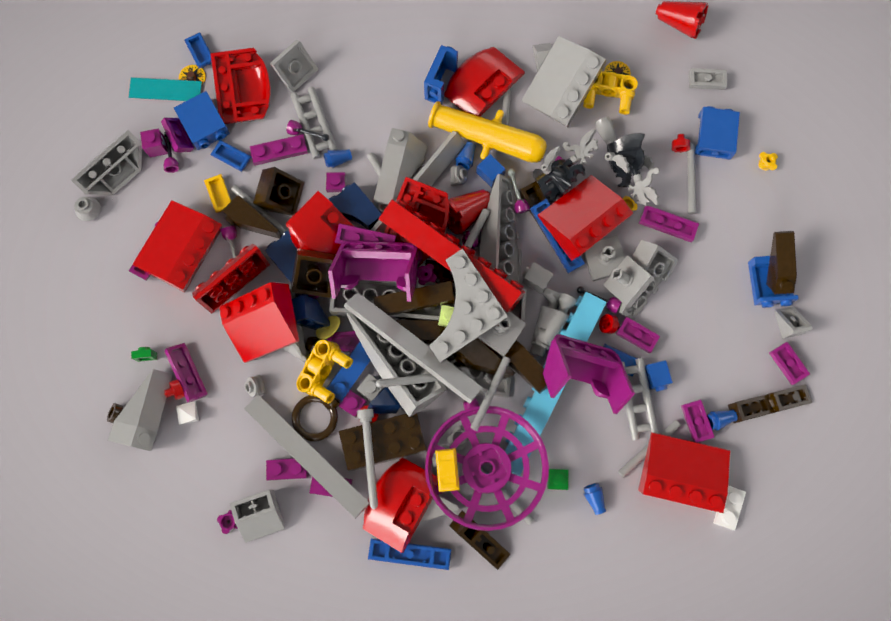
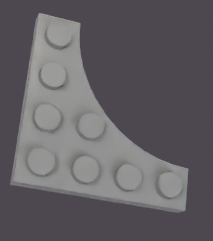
M463 249L446 259L453 274L456 299L453 314L447 327L429 345L439 362H442L508 317Z

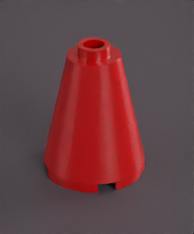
M663 1L662 4H658L655 14L658 15L657 18L690 38L697 39L701 32V29L698 28L705 22L709 5L706 2Z
M482 189L449 198L450 213L447 227L455 234L465 232L479 218L482 210L487 209L490 192Z

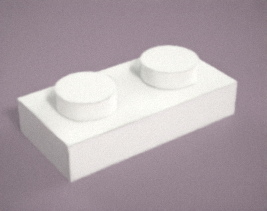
M728 485L724 513L716 512L713 523L735 531L746 492Z

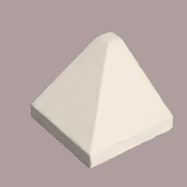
M196 401L176 406L179 425L199 421Z

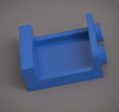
M440 46L424 81L425 100L433 103L440 101L442 105L444 100V82L441 79L446 69L455 72L458 68V51L454 48Z
M207 91L174 107L176 114L197 150L206 149L210 144L223 140L230 134Z
M712 106L703 107L698 114L700 127L695 155L730 160L737 150L740 112L733 111L732 109H716Z
M770 256L752 258L748 262L754 306L762 305V308L773 307L774 304H780L782 307L793 305V302L799 299L798 295H794V293L774 294L766 285Z

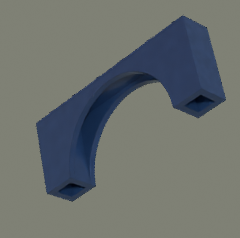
M355 182L351 185H346L341 193L328 199L348 220L357 222L368 230L373 228L381 216L380 211ZM287 230L279 240L271 242L265 252L291 283L297 248L290 238L289 230Z

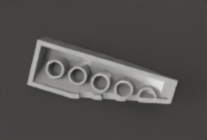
M498 174L487 206V210L490 213L483 224L479 256L491 262L490 267L493 269L499 268L508 275L506 277L508 280H516L521 284L522 253L517 245V239L520 238L519 232L515 229L517 214L512 206L515 204L513 183L511 179Z
M350 311L347 312L346 315L358 339L382 379L430 374ZM441 381L388 387L409 417L425 409L447 390Z

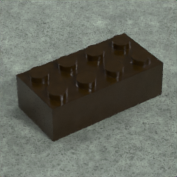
M406 413L370 423L374 465L427 452L417 413L411 417ZM363 426L340 430L339 436L347 470L354 471L366 468Z

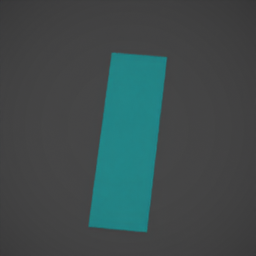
M131 77L128 98L187 101L201 94L202 81Z

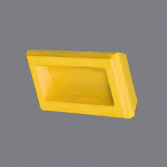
M222 174L204 180L216 213L221 212L231 202Z
M456 448L435 450L439 492L460 490Z

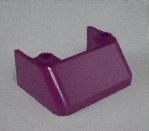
M348 241L342 243L328 270L332 299H336L340 288L353 289L358 285L359 280L396 281L397 288L407 293V302H411L417 283L418 247L412 243Z
M557 334L551 341L543 371L551 398L556 397L569 379H574L591 384L594 394L608 399L613 414H618L635 394L621 359L613 350L561 334Z

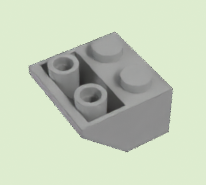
M266 490L230 503L235 524L245 543L285 529L274 490Z

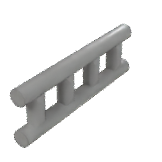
M309 87L307 89L308 95L298 97V94L294 92L290 96L302 129L318 134L323 132L329 135L328 141L316 144L312 135L304 133L313 159L320 158L319 151L328 148L330 150H337L315 88ZM312 101L315 110L304 113L301 104ZM318 117L320 126L310 129L307 120Z
M643 358L635 359V366L625 367V363L622 362L627 375L638 373L640 385H634L632 388L635 393L642 392L644 404L633 406L631 398L625 405L632 440L640 439L639 433L650 431V433L659 434ZM646 412L648 423L637 425L635 413Z

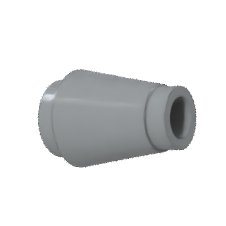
M609 116L595 122V128L606 145L616 141L613 121L610 120Z

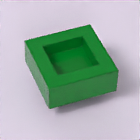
M139 347L138 350L131 351V359L137 362L157 360V352L150 349V347Z
M549 469L547 489L568 490L569 470Z

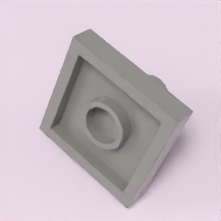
M295 40L270 63L292 93L318 70L299 40Z
M617 235L599 240L583 253L593 282L610 277L612 271L625 259Z
M627 255L621 264L612 271L611 276L603 285L624 305L631 308L655 278Z
M506 312L508 317L478 337L502 356L506 355L526 326L524 321L511 312Z

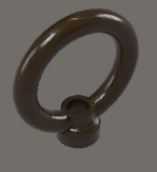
M305 396L295 405L292 412L294 430L303 439L314 442L326 439L337 426L338 412L336 408L340 405L339 401L334 398L328 404L317 396ZM311 402L322 403L330 412V423L320 433H309L300 424L301 410Z

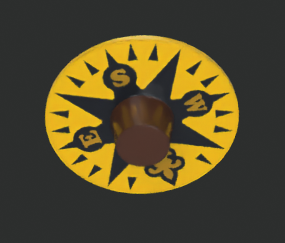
M621 61L610 62L604 72H615L631 76L629 67Z
M188 65L179 74V80L202 81V85L206 79L204 70L202 68L199 69L197 65Z

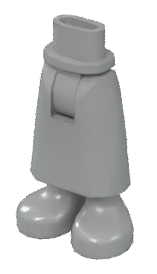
M545 288L543 292L544 297L548 300V307H541L533 334V341H531L533 346L530 353L540 357H544L546 350L550 348L553 338L560 334L569 317L567 315L568 310L577 302L576 298L568 294H559L548 288Z

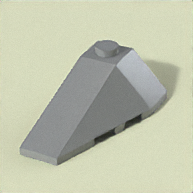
M395 128L391 129L373 202L388 205L391 200H396L405 177L412 179L418 167L420 168L423 164L427 145L411 132Z
M156 369L150 372L114 420L108 441L147 451L152 450L166 401L164 390L169 389V382H171L173 374Z

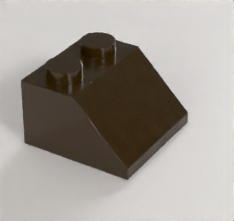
M276 167L263 169L253 204L270 212L293 216L297 212L305 182Z

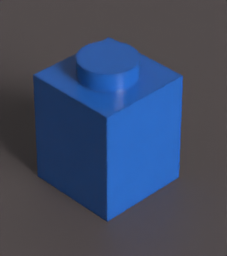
M491 154L479 163L476 169V173L491 188L494 185L496 176L498 174L505 176L506 171Z
M666 360L645 366L650 390L655 389L656 392L668 389L667 386L673 383Z

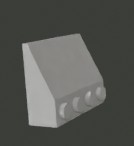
M558 36L521 101L568 128L605 66L606 59L585 47Z

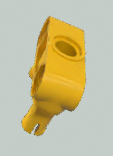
M601 71L587 94L583 107L592 109L596 94L621 99L619 113L627 115L630 112L631 100L635 96L638 81L633 76Z
M327 340L318 341L297 379V389L310 396H317L328 404L331 403L335 398V394L323 387V384L331 373L335 362L348 369L351 367L353 359L341 352L337 343Z

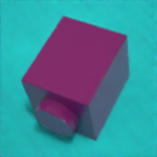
M159 128L140 132L142 148L150 158L168 154L166 138Z

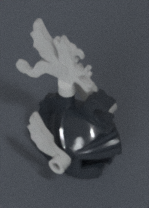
M595 129L586 132L585 136L581 138L580 146L577 144L569 146L568 142L563 143V148L567 152L575 151L576 153L569 159L555 161L561 149L558 146L550 150L549 154L546 155L544 159L545 164L541 166V169L533 171L534 180L538 182L543 195H549V202L556 200L559 194L565 195L569 192L573 181H577L576 176L579 173L583 176L586 175L583 163H587L585 158L589 157L591 159L594 155L589 153L593 149L595 151L598 150V139L595 140L593 138L596 133ZM581 159V164L574 165Z
M645 133L629 134L608 144L605 159L609 161L613 172L617 173L616 178H622V182L618 184V187H630L629 191L634 189V193L631 196L632 199H635L636 195H638L637 199H639V202L636 201L638 205L644 204L648 206L649 199L655 205H660L656 189L648 187L652 183L653 173L659 174L660 169L654 167L655 163L652 161V157L644 155V150L641 148ZM644 165L650 171L647 178L642 181L640 169ZM632 174H633V179H634V182H635V186L630 185L631 179H632V178H631Z

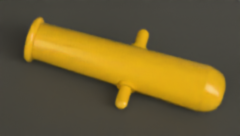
M436 101L429 116V128L436 127L450 133L455 131L458 132L460 137L481 144L483 150L480 157L483 160L488 156L490 150L495 149L526 162L537 163L543 159L547 149L546 141L541 136L502 124L503 110H498L495 118L489 120L441 105L440 101Z

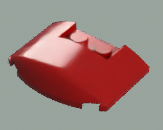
M490 47L472 55L457 68L447 84L444 96L461 111L481 117L525 74V71L498 49Z
M255 48L211 53L218 113L224 124L264 119L271 96L270 79L265 63L256 53Z
M405 177L396 201L400 199L414 207L412 209L413 212L417 211L429 218L427 222L438 224L444 229L443 233L445 234L450 213L448 193ZM386 226L384 233L396 235L395 242L411 243ZM423 252V260L421 264L424 263V260L430 257L425 252Z
M319 191L286 222V227H289L290 238L296 248L337 254L341 245L335 243L339 224L353 225Z
M402 457L399 461L392 464L376 482L378 507L372 509L369 504L365 509L363 530L399 552L404 553L433 497L427 485L425 469ZM432 474L435 487L439 486L438 476Z

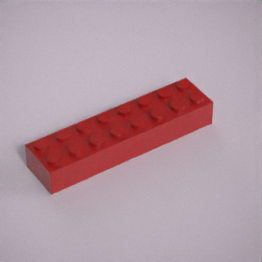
M400 199L389 202L379 217L380 221L449 271L451 270L446 259L463 249L506 312L513 311L526 293L522 290L524 287L516 280H508L506 278L508 275L499 268L493 269L490 267L492 263L484 257H476V252L465 245H459V239L448 233L445 235L442 227L436 223L427 222L429 218L421 212H413L412 209L414 207L407 202H403Z

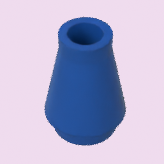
M467 142L465 144V147L456 158V166L462 165L466 170L473 166L476 149L474 143Z
M350 149L328 150L327 153H324L327 168L332 167L333 169L352 160Z
M734 410L711 411L707 415L712 430L716 431L737 421V414Z
M599 483L585 486L583 488V495L592 507L595 515L605 513L606 508L602 487L599 486Z

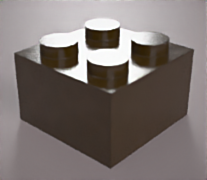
M297 248L291 292L331 298L328 270L336 254Z

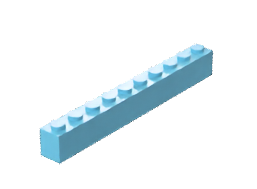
M585 292L583 297L579 295L574 305L577 309L575 313L571 312L566 321L569 324L566 330H561L560 334L587 342L607 302L588 292ZM532 387V390L535 392L532 398L527 397L523 405L526 409L523 415H519L534 427L539 436L564 387L555 398L550 397L548 388L539 394ZM515 421L514 424L517 427L514 433L511 431L510 433L522 443L523 447L534 441L532 436ZM506 438L505 442H507L508 445L504 451L507 454L518 450L516 446ZM522 458L511 462V473L520 476L524 468Z

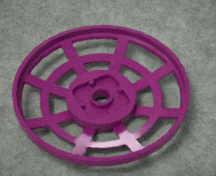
M478 406L453 415L434 434L426 455V481L436 504L453 521L475 530H500L513 526L523 520L540 502L549 476L548 456L544 443L534 427L523 417L508 409L489 406L486 413L501 415L498 427L480 426L478 431L471 429L468 417L477 414L480 408ZM509 418L524 427L534 441L523 447L522 443L513 434L505 430ZM460 420L465 432L454 440L449 449L457 448L466 438H469L473 447L466 456L456 453L457 462L463 464V475L459 477V486L467 483L474 489L472 499L468 501L457 490L451 491L459 502L468 507L464 519L449 510L442 502L439 494L444 492H439V486L435 487L432 476V459L435 450L446 449L437 444L444 433ZM483 432L495 433L492 444H480L476 434ZM504 436L510 440L518 450L507 454L499 447L502 437ZM536 449L540 452L542 462V478L540 483L529 480L530 465L527 454ZM518 458H522L523 477L511 473V462ZM484 463H490L493 470L489 474H484L481 471V466ZM507 482L520 485L517 491L506 500L501 489ZM525 488L537 491L530 505L522 513L514 517L509 506L521 496ZM482 493H494L498 501L497 505H478ZM502 510L507 520L490 525L472 522L476 511L494 512Z

